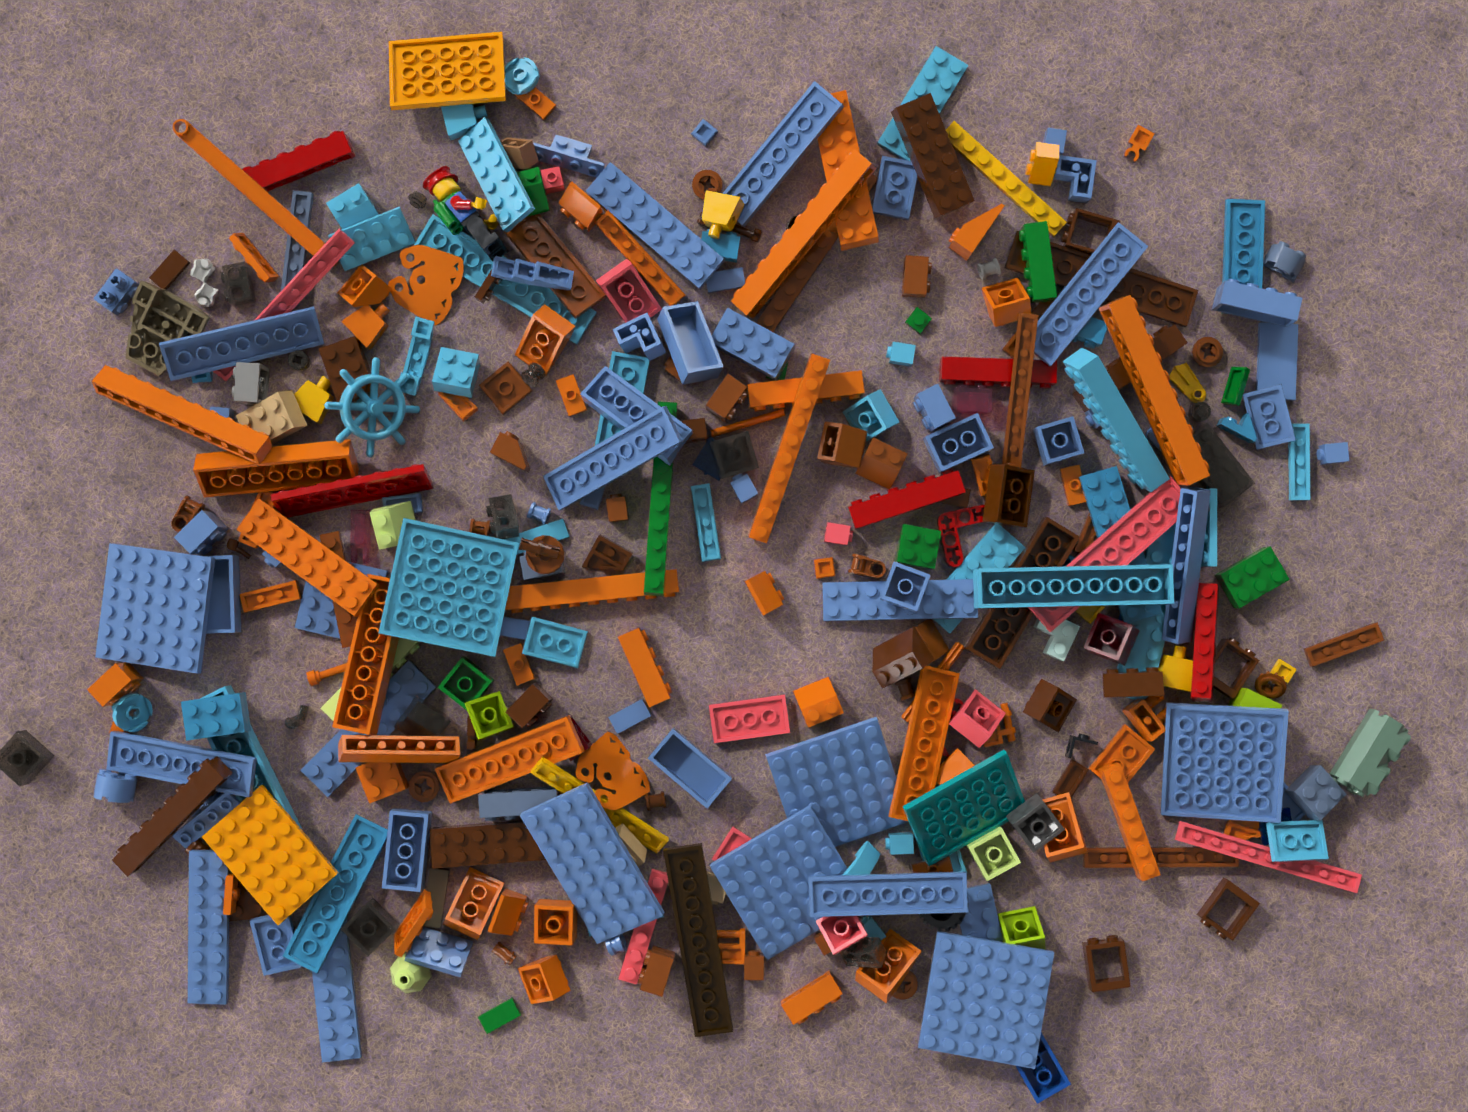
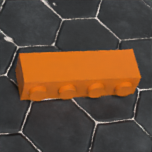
M639 627L619 636L618 639L648 706L652 707L671 698L670 694L673 692L669 683H664L662 676L665 675L661 665L657 666L654 659L657 658L653 647L649 648L646 643L649 640L646 631H641Z

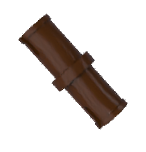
M521 538L519 550L536 553V556L544 555L558 559L560 547L544 544L540 540L536 542Z

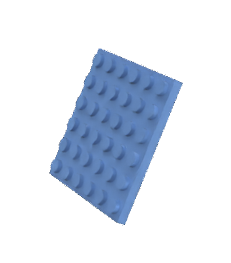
M109 543L95 658L197 674L201 673L215 557Z
M1166 703L1161 815L1281 823L1288 709Z
M877 717L765 754L786 817L789 818L810 805L835 847L909 822L888 817L896 784V776Z
M810 805L709 864L767 960L820 929L816 920L822 917H810L808 876L843 875L848 869Z
M937 931L918 1048L1035 1069L1054 951Z

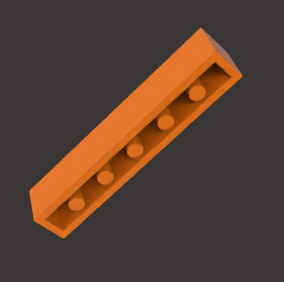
M862 370L826 374L815 405L822 404V400L830 399V402L842 401L841 398L849 397V400L861 399L860 396L865 393ZM802 377L747 384L750 409L758 412L766 410L765 407L773 406V409H782L787 404H792L793 406Z
M342 735L338 743L339 762L449 763L457 760L460 756L458 736Z
M1115 762L1098 768L1136 877L1143 882L1160 876V871L1121 764Z

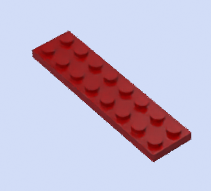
M414 464L406 468H394L391 471L375 472L370 475H359L345 480L338 479L330 483H318L315 486L279 491L278 493L271 494V501L277 510L288 518L380 500L384 497L433 489V484L424 464Z

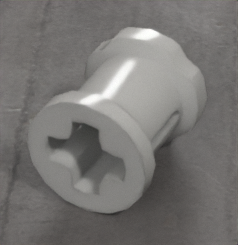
M996 258L984 264H977L981 280H985L986 277L994 274H1001Z

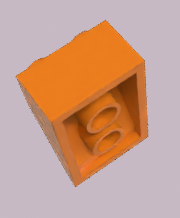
M1000 204L965 223L961 229L957 227L949 239V242H951L949 249L965 260H968L1005 205Z
M544 304L532 315L515 356L542 375L547 376L568 343L576 326Z
M1070 793L1042 799L1065 829L1044 845L1046 857L1050 863L1088 853Z
M469 867L443 925L478 940L503 888L504 882Z
M889 929L885 934L886 937L877 944L857 969L855 981L885 1003L897 991L922 953L920 949L892 929Z

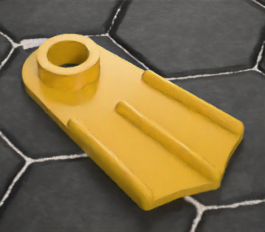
M1183 363L1174 366L1169 374L1172 383L1193 403L1203 402L1206 398V392L1189 365ZM1196 391L1201 393L1200 398L1195 397Z

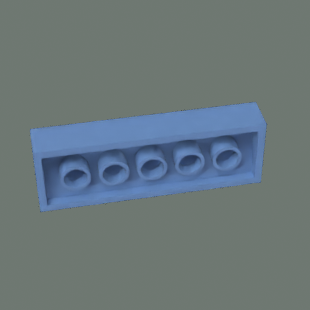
M606 366L580 393L587 405L621 430L661 408ZM673 415L671 417L683 442L657 456L669 466L693 434L692 429Z

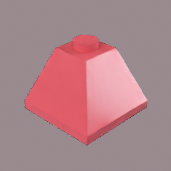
M830 916L816 920L833 955L868 936L859 916Z

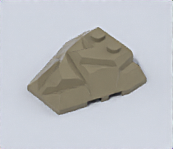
M141 280L132 300V304H134L133 316H130L132 328L131 334H128L125 358L161 376L167 368L159 343L203 333L210 317L201 308L170 291Z

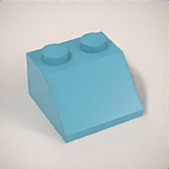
M881 389L867 395L843 411L850 426L868 432L866 442L899 423Z

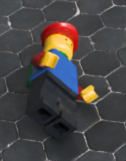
M442 166L431 173L423 181L422 186L440 201L433 200L434 212L453 235H457L465 228L492 261H494L495 256L502 257L509 252L495 232L491 233L489 228L494 230L499 224L495 214H491L489 219L486 220L481 218L475 208L484 209L487 200L476 197L475 203L473 200H467L457 184L458 176L452 174L448 166Z

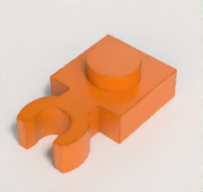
M1137 125L1128 141L1132 147L1125 151L1124 156L1126 157L1129 152H1134L1135 158L1133 161L1135 162L1139 158V149L1145 152L1155 133Z

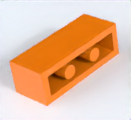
M829 970L781 1000V1006L793 1025L796 1023L801 1024L813 1012L815 1014L821 1012L825 1008L824 1005L829 1002L831 1004L837 1002L843 993Z

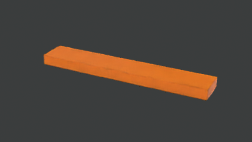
M609 210L594 222L669 306L676 305L686 296Z

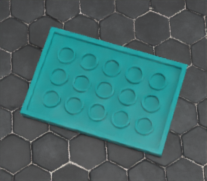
M1002 750L902 807L925 862L928 866H931L1007 823L1009 820L1006 816L1023 804L1025 799L1009 756L1005 750Z

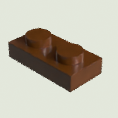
M492 269L474 296L483 304L491 299L494 293L492 291L493 288L503 280L492 277Z

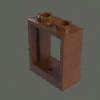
M1076 208L1073 213H1069L1066 223L1069 224L1068 231H1064L1061 242L1064 243L1063 246L1092 255L1095 251L1094 249L1071 243L1077 219L1108 227L1106 236L1118 222L1120 223V220Z
M1229 638L1221 639L1215 649V662L1225 647L1247 662L1230 687L1214 676L1213 688L1226 697L1234 699L1260 660L1255 658L1256 654L1247 648L1243 650L1239 647V642Z
M1223 877L1196 915L1202 918L1200 922L1210 929L1213 926L1217 929L1215 933L1224 940L1229 938L1233 941L1260 903ZM1226 889L1246 903L1227 930L1207 916Z
M1109 935L1104 940L1089 938L1087 942H1082L1088 988L1091 992L1131 987L1125 943L1122 938L1118 937V935ZM1118 947L1122 976L1095 980L1091 950Z

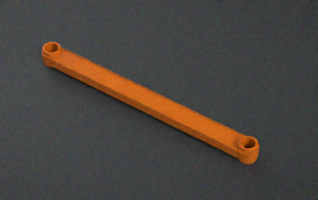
M178 119L173 123V131L179 138L310 254L314 256L322 248L325 242L192 124L184 119ZM186 124V130L180 133L179 126Z

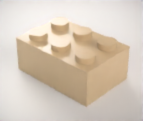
M292 390L276 392L236 415L239 424H245L257 432L266 433L270 438L271 445L307 426Z

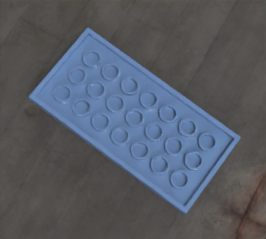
M588 782L520 814L521 819L597 944L664 915V910Z

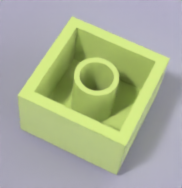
M1001 827L966 845L986 881L1021 863Z

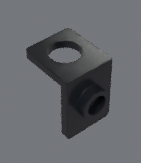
M1080 733L1078 737L1070 735L1065 757H1072L1075 740L1098 745V742L1090 740L1088 735Z

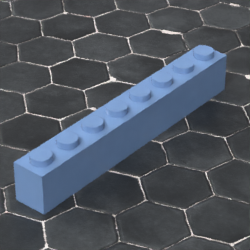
M1198 487L1180 489L1171 564H1173L1174 604H1166L1162 640L1176 644L1191 642L1211 492L1208 489Z

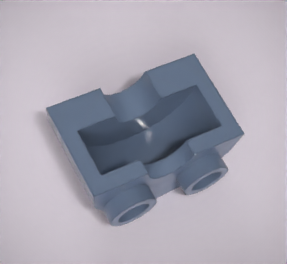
M1279 241L1278 244L1271 245L1263 259V266L1280 273L1282 277L1294 283L1306 262V254L1301 251H1294L1289 248V244Z

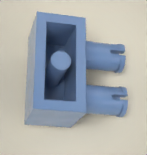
M116 268L93 299L112 313L119 315L126 310L127 303L133 298L139 283Z

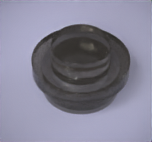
M417 191L409 194V203L413 207L419 209L426 206L427 198Z

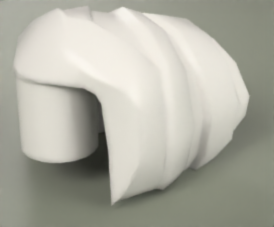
M195 259L190 276L206 282L208 277L213 274L215 267L209 259Z
M204 282L194 295L201 307H211L215 303L219 290Z

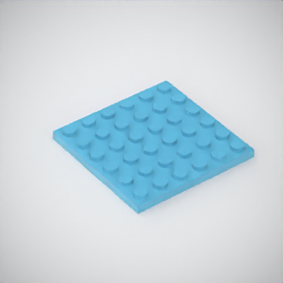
M403 518L378 634L495 657L519 543Z

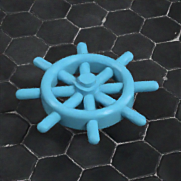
M377 357L372 359L371 374L353 379L347 370H340L341 377L348 385L342 393L340 402H326L324 404L326 409L340 410L342 422L346 427L336 437V441L338 443L343 442L351 433L367 440L366 455L368 457L374 456L375 441L385 439L391 435L400 445H404L406 440L398 432V428L403 422L405 413L420 412L419 406L405 404V398L400 389L409 380L410 375L404 373L395 382L387 377L380 376V359ZM371 383L370 397L361 388L362 386ZM380 383L387 389L378 397V384ZM356 393L360 399L356 403H351ZM390 396H393L394 405L383 404ZM351 410L362 411L353 421ZM383 412H394L392 419L389 421ZM367 418L368 432L359 428ZM376 418L384 426V428L376 431Z

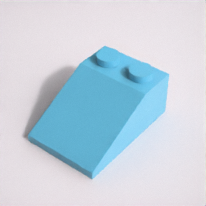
M359 183L326 203L342 229L379 215L364 188Z

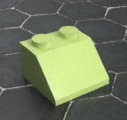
M411 501L373 508L370 512L379 550L397 546L403 518L416 520Z

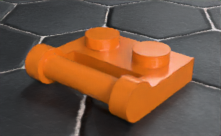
M740 928V930H717L718 938H739V943H719L722 964H744L745 928Z

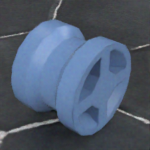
M623 934L605 941L606 948L611 956L616 955L619 951L624 952L627 950V943Z

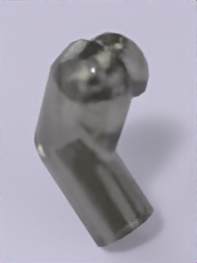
M300 704L298 714L291 718H286L285 726L289 729H296L306 722L309 706Z

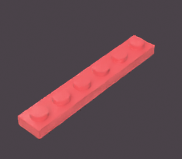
M651 869L647 883L661 905L668 885L667 873ZM657 919L633 929L619 974V980L637 985Z

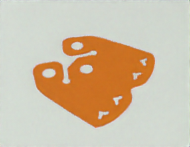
M414 245L403 249L399 255L405 268L410 269L420 264L421 261H424L425 265L414 269L409 282L414 292L413 295L409 294L408 284L402 276H397L389 281L388 286L392 288L390 292L395 302L420 318L434 321V325H437L444 320L452 306L451 293L459 287L463 277V260L456 255L424 245ZM409 253H412L414 255V260L412 262H409L406 259V256ZM457 263H458V265H457L458 271H457L456 268L454 267V265H456ZM422 275L425 277L423 284L417 282L418 276ZM455 277H456V279L454 280V283L451 284V278H455ZM397 283H401L403 286L400 292L395 290ZM446 299L447 301L444 303L445 307H443V304L441 302H443ZM435 313H441L439 316H437V319H435Z
M607 731L578 758L576 767L577 779L591 783L594 780L593 764L596 763L597 779L603 787L616 791V794H612V792L604 789H597L595 791V795L603 809H620L650 792V785L645 772L639 764L631 761L629 751L618 737ZM583 768L589 770L588 776H584L581 773ZM606 772L611 774V780L604 778ZM602 795L607 796V803H603L600 800V797Z

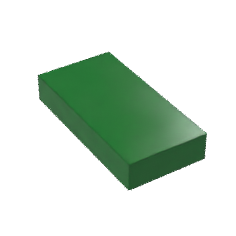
M1231 367L1221 401L1222 404L1240 406L1250 373L1249 368Z
M513 997L482 1013L478 1016V1019L488 1034L521 1016V1012Z

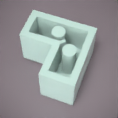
M1037 618L1034 628L1051 635L1043 653L1059 661H1064L1080 626L1065 619L1052 632H1049Z

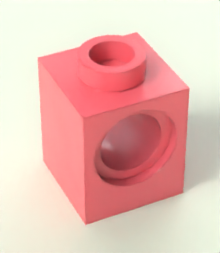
M559 166L540 170L546 194L565 190Z
M827 522L824 542L846 546L848 542H852L853 531L850 530L849 525Z

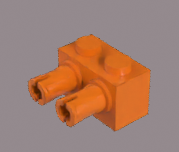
M1148 696L1145 700L1136 699L1122 710L1145 741L1152 742L1165 732L1163 724L1166 720V707L1157 715L1152 711L1154 706L1164 700L1163 696Z

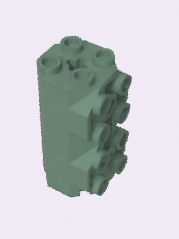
M1376 709L1368 710L1329 773L1338 785L1341 784L1347 787V791L1361 797L1378 793L1380 783L1390 773L1391 769L1387 767L1390 761L1396 762L1399 759L1401 749L1411 739L1408 729L1404 728L1403 724L1386 714L1379 716L1380 711Z

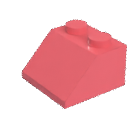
M975 689L954 715L949 725L980 748L991 737L1006 713Z

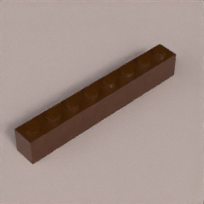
M218 756L211 760L209 758L204 760L199 765L201 769L190 774L187 777L189 781L186 784H181L175 790L176 794L174 796L171 795L163 802L165 806L154 811L151 814L153 818L150 821H145L139 827L141 830L138 833L135 832L127 839L129 843L127 845L123 844L116 850L117 855L112 861L127 877L138 871L233 774Z

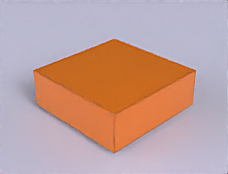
M833 557L814 560L816 579L835 576Z

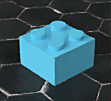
M441 347L432 379L434 391L472 398L480 368L479 354Z

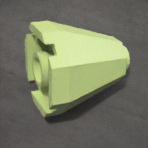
M406 953L402 957L398 956L390 967L392 984L404 993L421 991L432 977L430 968L406 962Z

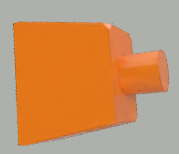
M383 303L375 310L366 305L341 322L366 348L371 350L389 326L383 318L390 310Z

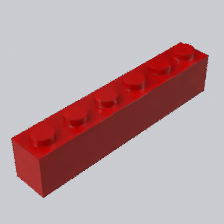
M334 131L326 138L314 139L309 145H299L294 148V151L279 153L274 159L262 160L259 162V165L254 167L248 166L242 170L268 192L353 158L355 154L345 132Z
M942 356L940 358L939 382H944V385L949 386L956 385V382H961L963 386H975V383H982L984 387H993L994 384H1001V387H1011L1014 359ZM1033 359L1030 388H1032V385H1040L1039 388L1050 389L1051 386L1057 383V360L1051 366H1048L1042 360Z
M953 469L943 471L942 476L935 477V475L925 477L924 482L917 484V481L905 484L906 488L899 490L898 487L887 490L888 494L881 496L880 493L869 496L870 500L862 502V499L851 502L852 506H849L848 509L855 530L965 494L966 491L959 470L954 472Z
M1199 583L1191 686L1192 701L1212 702L1219 599L1218 584Z

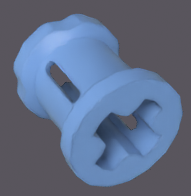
M533 502L528 511L527 518L532 517L542 521V524L545 525L550 516L551 509L542 508Z

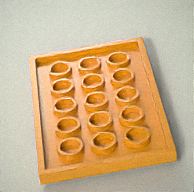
M492 32L389 41L391 111L506 101L503 33Z
M260 785L251 797L244 799L202 836L205 842L277 925L286 920L339 873L264 785Z

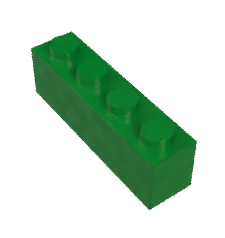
M1047 221L1024 224L1021 230H1019L1020 242H1023L1024 247L1021 250L1022 260L1026 262L1024 277L1025 280L1028 279L1029 285L1026 288V292L1030 297L1031 303L1054 301L1057 298Z

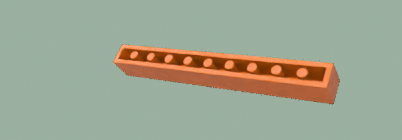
M855 149L845 157V162L841 167L835 169L828 183L821 186L819 194L808 202L806 210L796 217L795 223L783 233L779 243L770 249V254L766 259L759 262L757 270L747 277L743 287L734 293V298L731 302L750 318L756 316L876 170V167Z
M810 354L748 534L749 538L764 543L768 542L830 359Z
M105 365L92 380L96 393L260 465L272 449L270 438L266 433L257 432L245 424L241 425L232 418H225L214 410H207L198 403H191L182 396L171 394L166 389H159L150 382H143L134 375H127L118 368H111Z
M677 569L666 570L664 598L675 597L676 593L679 592ZM645 572L510 586L505 610H511V613H521L523 608H530L531 611H540L542 606H549L550 609H559L561 604H569V607H578L580 602H588V605H598L600 600H607V603H617L619 598H626V601H636L638 596H645V599H655L657 596L644 595Z

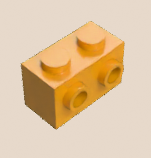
M1036 142L1035 149L1030 151L1029 161L1031 162L1030 164L1027 163L1025 175H1028V183L1051 186L1059 161V145Z

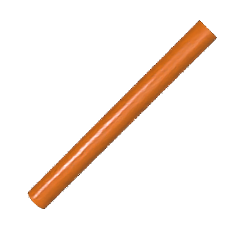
M784 409L776 410L712 429L710 432L712 437L783 417L785 412Z

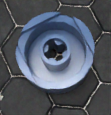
M99 769L93 797L102 800L103 796L109 802L117 803L134 802L137 775L122 772L113 773L111 770Z

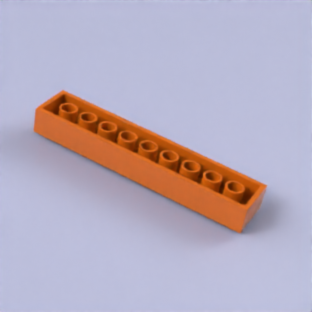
M1131 295L1119 298L1100 307L1099 311L1175 482L1178 485H1191L1210 476L1208 472L1210 470L1206 460H1203L1201 447L1193 438L1194 431L1191 425L1186 422L1185 410L1178 404L1177 392L1170 386L1169 374L1166 370H1163L1161 356L1158 352H1155L1153 347L1154 340L1145 329L1146 322L1137 311L1138 304Z

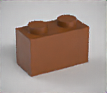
M905 256L902 297L925 298L927 293H930L931 282L927 281L928 274H931L932 262H929V257Z

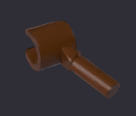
M232 538L228 539L227 548L229 550L236 551L250 559L252 555L238 547L239 541Z

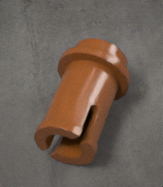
M498 942L491 951L505 961V965H511L517 957L514 951L511 952L501 942Z

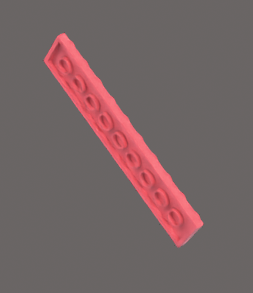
M1169 476L1170 479L1146 495L1065 567L1128 565L1176 523L1180 486ZM1080 606L1028 608L1046 629L1052 632Z

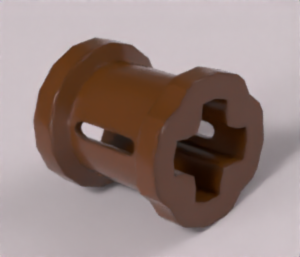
M911 677L895 682L901 694V701L915 697L916 692L913 691L910 682L912 680Z
M664 791L655 795L645 794L647 811L658 807L667 808Z

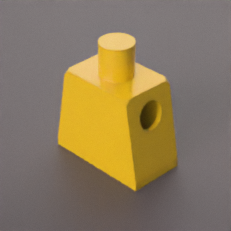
M706 190L702 221L707 227H710L709 237L719 239L721 230H733L745 205L740 197Z
M324 376L321 377L317 385L307 380L294 394L301 412L319 424L323 423L329 410L324 407V404L332 402L334 396L326 392L331 383Z
M1175 645L1173 656L1163 655L1158 669L1163 671L1164 686L1191 692L1193 660L1184 659L1186 647Z

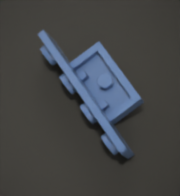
M555 135L550 147L533 142L538 161L596 178L605 168L604 163L588 159L592 150V145L560 135Z
M217 792L214 796L211 795L188 819L187 823L173 834V838L184 848H188L192 842L203 836L241 802L233 794L229 793L221 794Z

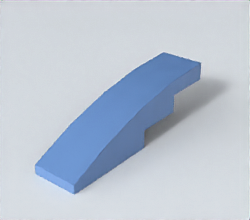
M495 256L491 272L492 277L563 290H571L574 271L539 261L536 263L521 259L513 261L499 256Z

